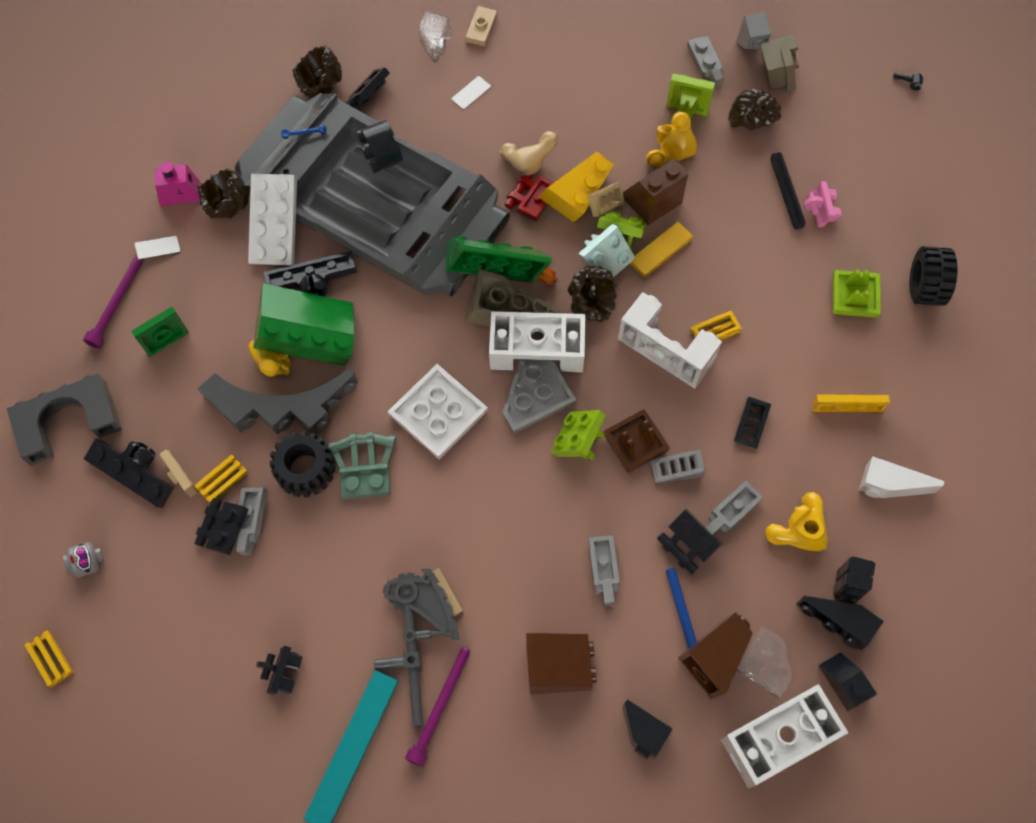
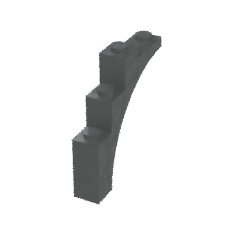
M347 368L339 376L318 388L293 395L272 396L245 391L233 386L214 373L198 390L203 398L240 433L252 427L259 417L277 435L281 431L288 429L294 419L309 433L317 434L318 432H323L331 421L327 412L335 409L339 404V400L346 394L352 393L358 381L355 373Z

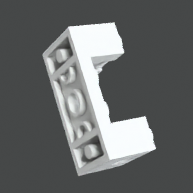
M642 292L621 319L618 340L695 389L714 364L722 341L715 334L702 329L687 350L684 349L679 342L671 341L660 330L655 328L658 324L659 319L657 315L661 311L662 304L656 297Z
M491 311L490 370H513L514 359L560 360V372H583L585 314ZM534 332H541L544 337L541 340H534L531 338V335Z
M818 684L721 739V742L747 788H751L846 735L848 731ZM782 727H788L792 730L794 737L791 742H785L781 739L780 729Z

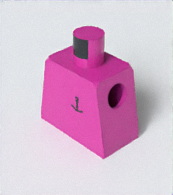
M164 162L160 167L155 168V187L160 206L200 201L197 186L201 182L186 164L173 165L171 162Z

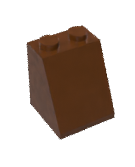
M673 159L623 192L624 200L647 225H650L682 204L688 173Z
M736 612L720 622L678 657L710 699L723 695L728 691L753 634L749 629V622Z
M526 633L530 695L592 690V683H597L596 667H591L590 657H594L595 654L594 643L589 641L588 634Z

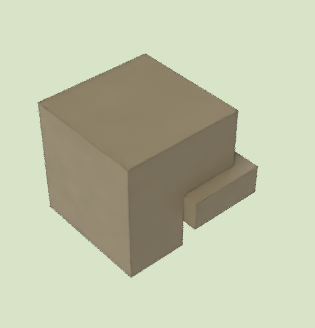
M791 34L760 43L762 66L769 90L786 86L787 92L795 90V69L799 68L796 57L798 45L795 35Z

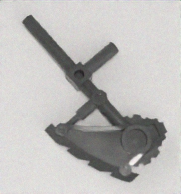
M430 568L421 569L424 573L422 577L419 575L414 576V573L408 572L407 575L401 573L397 579L388 580L387 584H384L382 592L385 594L384 598L393 603L392 607L397 611L400 609L404 613L405 632L403 637L406 641L407 653H403L401 657L376 659L374 661L375 670L397 667L408 669L413 727L423 726L419 668H422L421 652L417 651L416 641L432 638V636L437 635L451 637L452 641L460 640L457 623L451 617L454 616L452 606L445 600L448 599L445 590L437 584L439 581ZM414 611L431 622L438 630L416 631Z

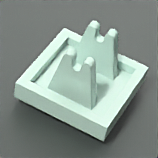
M614 224L610 225L600 235L592 234L591 238L593 240H585L584 243L587 247L579 253L586 266H602L611 272L613 278L635 259L619 228Z

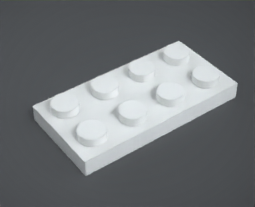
M251 174L248 264L294 265L297 198L296 175Z

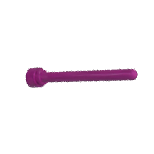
M137 254L135 255L96 327L91 329V331H87L83 341L87 345L96 349L101 348L104 342L103 332L144 258L138 259Z
M468 647L461 648L417 745H413L412 749L409 748L404 758L423 768L428 757L426 754L428 751L426 748L470 655Z

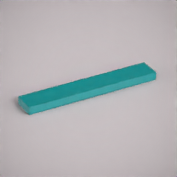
M376 670L374 671L303 820L309 823H333L399 683L398 680Z

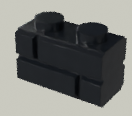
M854 556L850 557L837 570L835 580L837 583H835L833 595L836 598H840L841 602L855 604L856 601H859L872 590V576L874 575L876 564L870 560Z

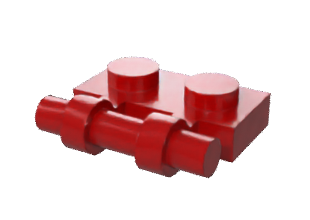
M533 174L524 175L518 179L514 191H510L507 196L508 200L504 205L507 209L511 210L515 204H519L517 208L518 213L537 222L548 205L539 196L554 182L540 175L536 181L531 180ZM524 190H529L526 196L522 195Z

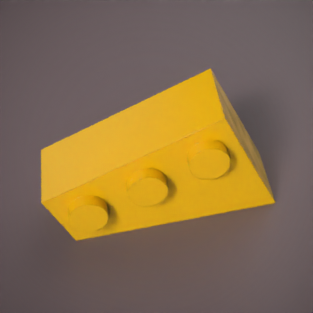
M595 152L550 185L539 198L574 223L590 204L588 195L599 190L614 164L599 152Z

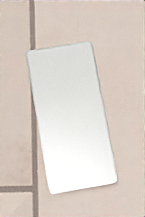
M478 76L451 99L461 108L465 109L489 89L491 85Z
M177 236L134 243L138 259L181 251Z

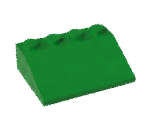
M456 236L450 239L446 247L445 271L477 275L480 269L502 275L507 280L533 283L552 263V258L541 251L533 250L529 246L518 248L512 247L508 243L491 244L487 240L471 241L467 240L466 237Z
M262 284L253 348L342 366L347 364L352 357L354 342L352 302Z

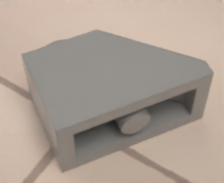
M765 12L744 15L736 40L737 44L745 49H761L760 43L769 41L771 32Z

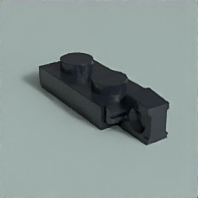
M386 67L375 69L349 96L350 99L346 104L361 111V104L369 101L373 97L372 92L386 83L385 78L390 74Z

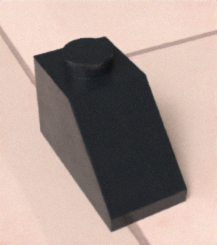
M841 652L818 665L847 711L877 695L863 671Z
M627 699L623 705V711L631 744L636 747L634 751L645 759H648L649 756L654 759L671 733L672 728Z

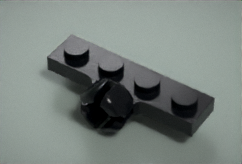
M348 251L263 273L265 283L268 285L287 289L299 288L301 292L310 294L318 292V295L325 297L328 292V280L354 274L357 271L352 252Z
M95 438L84 457V460L158 508H163L174 489V486L151 472L150 465L156 456L155 451L151 448L148 450V446L141 442H129L125 451L121 453L103 440Z

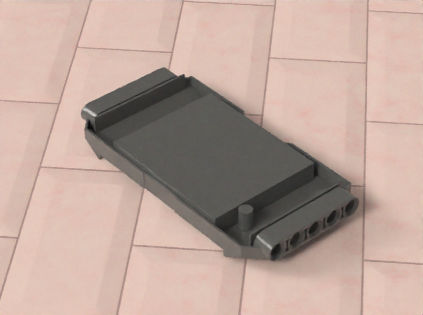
M320 93L309 101L297 95L293 96L243 153L235 165V171L245 181L248 193L251 192V174L296 175V221L350 250L356 256L424 295L442 291L450 297L453 296L469 274L445 271L447 244L451 238L456 236L466 237L467 240L471 241L487 240L491 244L495 241L510 218L509 212L496 206L498 190L480 173L475 175L435 152L425 153L394 135L395 142L399 144L403 161L374 174L369 164L371 160L366 161L361 148L364 147V143H360L356 131L379 121L337 99L336 94ZM320 125H324L327 128L324 134L315 132L292 135L288 139L281 137L283 129L295 131L318 128ZM461 189L465 190L450 212L445 211ZM428 234L430 238L414 259L409 257L425 235Z

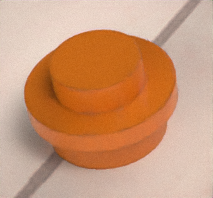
M548 267L537 278L548 286H552L553 283L558 281L555 277L556 272Z

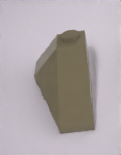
M479 269L468 300L465 321L490 327L491 311L562 312L540 298L535 299L525 293L526 290L520 286L517 288L508 283L507 278L502 275Z

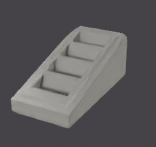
M700 450L651 460L655 484L702 478L705 473ZM690 461H694L695 469H691ZM680 462H684L686 471H681ZM673 463L676 472L672 474L670 464ZM660 465L665 466V476H662Z

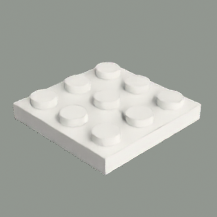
M436 364L387 412L392 419L440 460L488 412V407Z

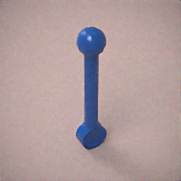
M320 125L318 128L295 131L283 129L281 137L288 139L292 135L315 132L324 134L327 128L324 125Z

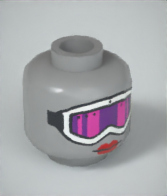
M90 542L69 547L67 554L63 555L67 573H72L76 578L98 572L100 568L99 563L104 562L100 547L95 549L94 545Z

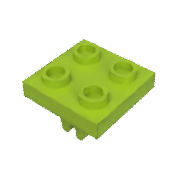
M673 73L666 107L678 109V112H685L690 118L693 117L694 113L707 116L715 83Z
M609 211L608 214L605 213L599 218L597 228L606 230L610 225H616L621 234L629 235L627 244L631 249L634 237L642 238L647 223H644L643 219L630 216V219L621 217V213Z
M859 269L855 271L834 270L832 274V314L879 318L881 314L880 273H869V270L860 272Z
M600 410L569 412L564 419V425L559 435L554 440L551 453L556 457H582L586 460L588 458L594 460L596 455L590 449L595 439L598 437L603 439L605 436L600 427L606 415Z

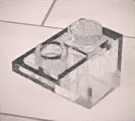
M425 12L418 27L420 42L431 60L437 63L439 56L444 54L446 39H450L452 27L449 26V17Z

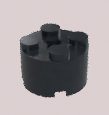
M386 120L356 131L360 143H364V147L361 148L366 161L371 160L369 164L374 174L403 161L399 144L395 142L394 133Z

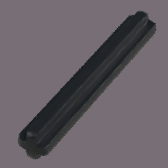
M781 152L773 153L770 160L793 228L796 230L805 227L806 221L783 154Z

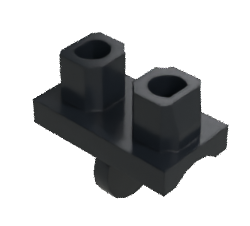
M284 645L280 648L275 665H273L275 655L268 653L265 662H257L256 667L263 669L260 679L268 681L270 672H273L266 693L272 695L277 694V692L283 694L292 693L295 680L283 677L285 667L299 670L303 656L292 652L291 647Z

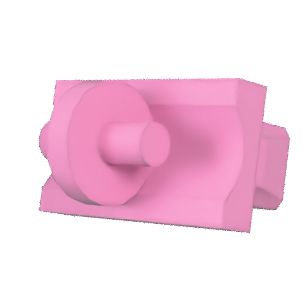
M820 181L819 186L808 194L809 198L804 201V208L809 211L812 210L817 227H824L828 222H836L842 216L840 208L833 207L832 204L837 197L836 190L828 188L826 181Z

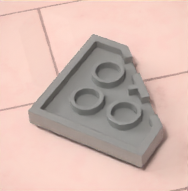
M520 359L507 402L503 409V416L513 434H516L576 404V398L553 360Z

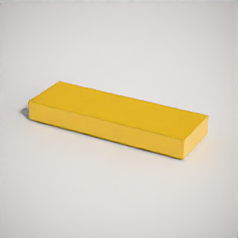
M677 222L634 256L635 259L629 264L645 278L692 241L693 235Z
M817 394L812 402V411L883 412L890 403L889 395Z

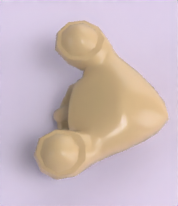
M547 131L543 133L538 144L519 149L513 143H505L501 147L500 156L524 175L534 174L541 167L544 157L557 145L556 132Z

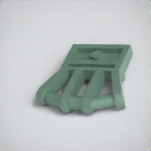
M367 431V434L361 435L350 433V436L342 440L328 443L340 468L342 500L391 495L389 463L396 445V436L390 435L387 437L373 433V431ZM368 443L369 465L359 466L358 444ZM375 443L387 446L382 462L376 464ZM351 446L352 466L346 467L339 451Z

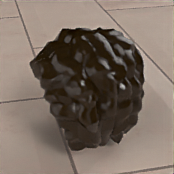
M327 46L314 47L313 51H308L305 57L300 58L301 62H298L296 67L292 69L293 77L297 87L300 88V92L310 98L320 93L330 94L334 89L333 86L342 80L341 64Z
M755 88L745 90L736 97L731 106L728 117L731 123L730 126H745L751 131L773 124L781 119V105L777 103L775 97H772L770 93H765L763 90L758 91Z
M230 168L220 170L216 175H210V180L206 179L204 183L197 186L202 210L211 219L232 218L238 210L244 209L249 202V193L245 181L242 180L240 174Z
M587 266L574 274L567 289L569 295L572 296L571 310L574 314H585V319L589 321L602 322L609 319V315L612 314L611 310H615L616 303L614 299L617 298L615 289L617 284L614 283L615 280L609 270L604 269L602 266Z

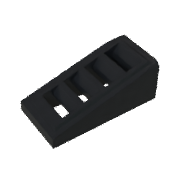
M752 397L746 399L733 442L757 449L771 407L770 403ZM750 407L761 410L762 414L749 411ZM747 416L760 419V421L756 423L747 420ZM747 424L756 427L757 431L755 432L744 428V425ZM745 433L754 436V441L741 437V434Z

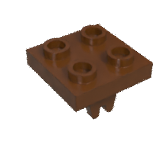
M645 409L603 432L627 473L666 453L670 448Z

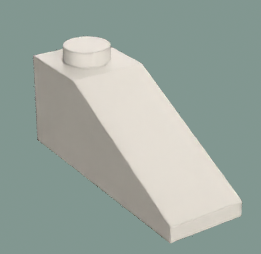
M872 456L865 466L859 490L873 498L932 494L942 488L945 481Z

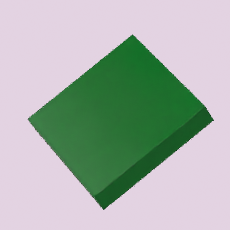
M172 306L131 331L149 357L189 333Z

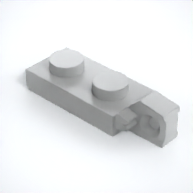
M708 36L688 40L687 47L701 77L709 78L710 82H714V88L722 86L723 67Z
M744 481L712 511L708 517L711 523L706 528L713 535L719 530L723 534L726 533L761 502L764 497L747 481Z
M264 487L241 489L238 505L249 509L236 539V552L243 556H252L255 546L254 542H257L259 539L268 490Z
M613 535L588 538L596 594L602 593L604 607L614 606L613 592H619L620 582Z

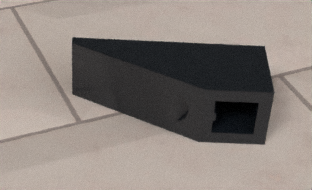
M806 595L797 602V605L801 607L800 609L804 614L817 618L822 622V626L831 633L836 632L842 636L844 642L854 649L862 650L868 646L884 622L862 605Z

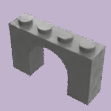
M99 373L87 375L82 380L64 384L56 390L43 392L35 398L17 402L14 406L6 408L20 457L30 466L54 457L47 436V425L51 417L64 407L80 406L84 408L90 429L99 439L122 430L107 383Z

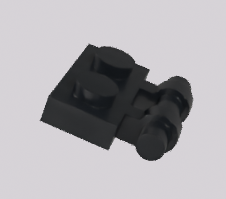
M213 498L210 506H207L204 514L206 516L202 526L198 527L195 533L197 537L194 544L204 547L206 540L209 539L206 548L230 555L249 509L241 505L224 502L222 509L219 510L222 501ZM215 518H217L213 531H210Z
M687 509L668 526L675 533L672 538H669L664 532L657 537V540L663 545L662 548L667 553L670 552L679 561L678 564L683 569L686 568L691 574L699 568L693 562L696 556L703 562H706L722 545ZM681 540L691 549L688 554H685L677 546Z

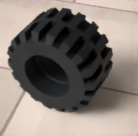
M922 246L918 249L911 265L909 280L910 294L914 303L946 306L955 291L958 275L957 258L952 248Z
M301 431L300 435L293 432L290 438L284 436L281 438L283 442L281 444L277 442L274 446L276 452L272 451L270 455L272 458L270 461L271 472L281 488L288 494L292 492L295 497H300V494H303L305 498L310 497L312 492L314 495L319 494L318 490L321 487L325 490L328 487L326 482H331L333 479L331 473H335V462L324 440L321 437L318 438L312 432L308 436L306 431ZM305 455L315 457V463L309 471L302 474L290 472L291 465L297 458Z

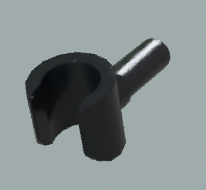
M894 73L893 78L910 82L912 90H920L922 88L923 76L920 73H915L912 76Z

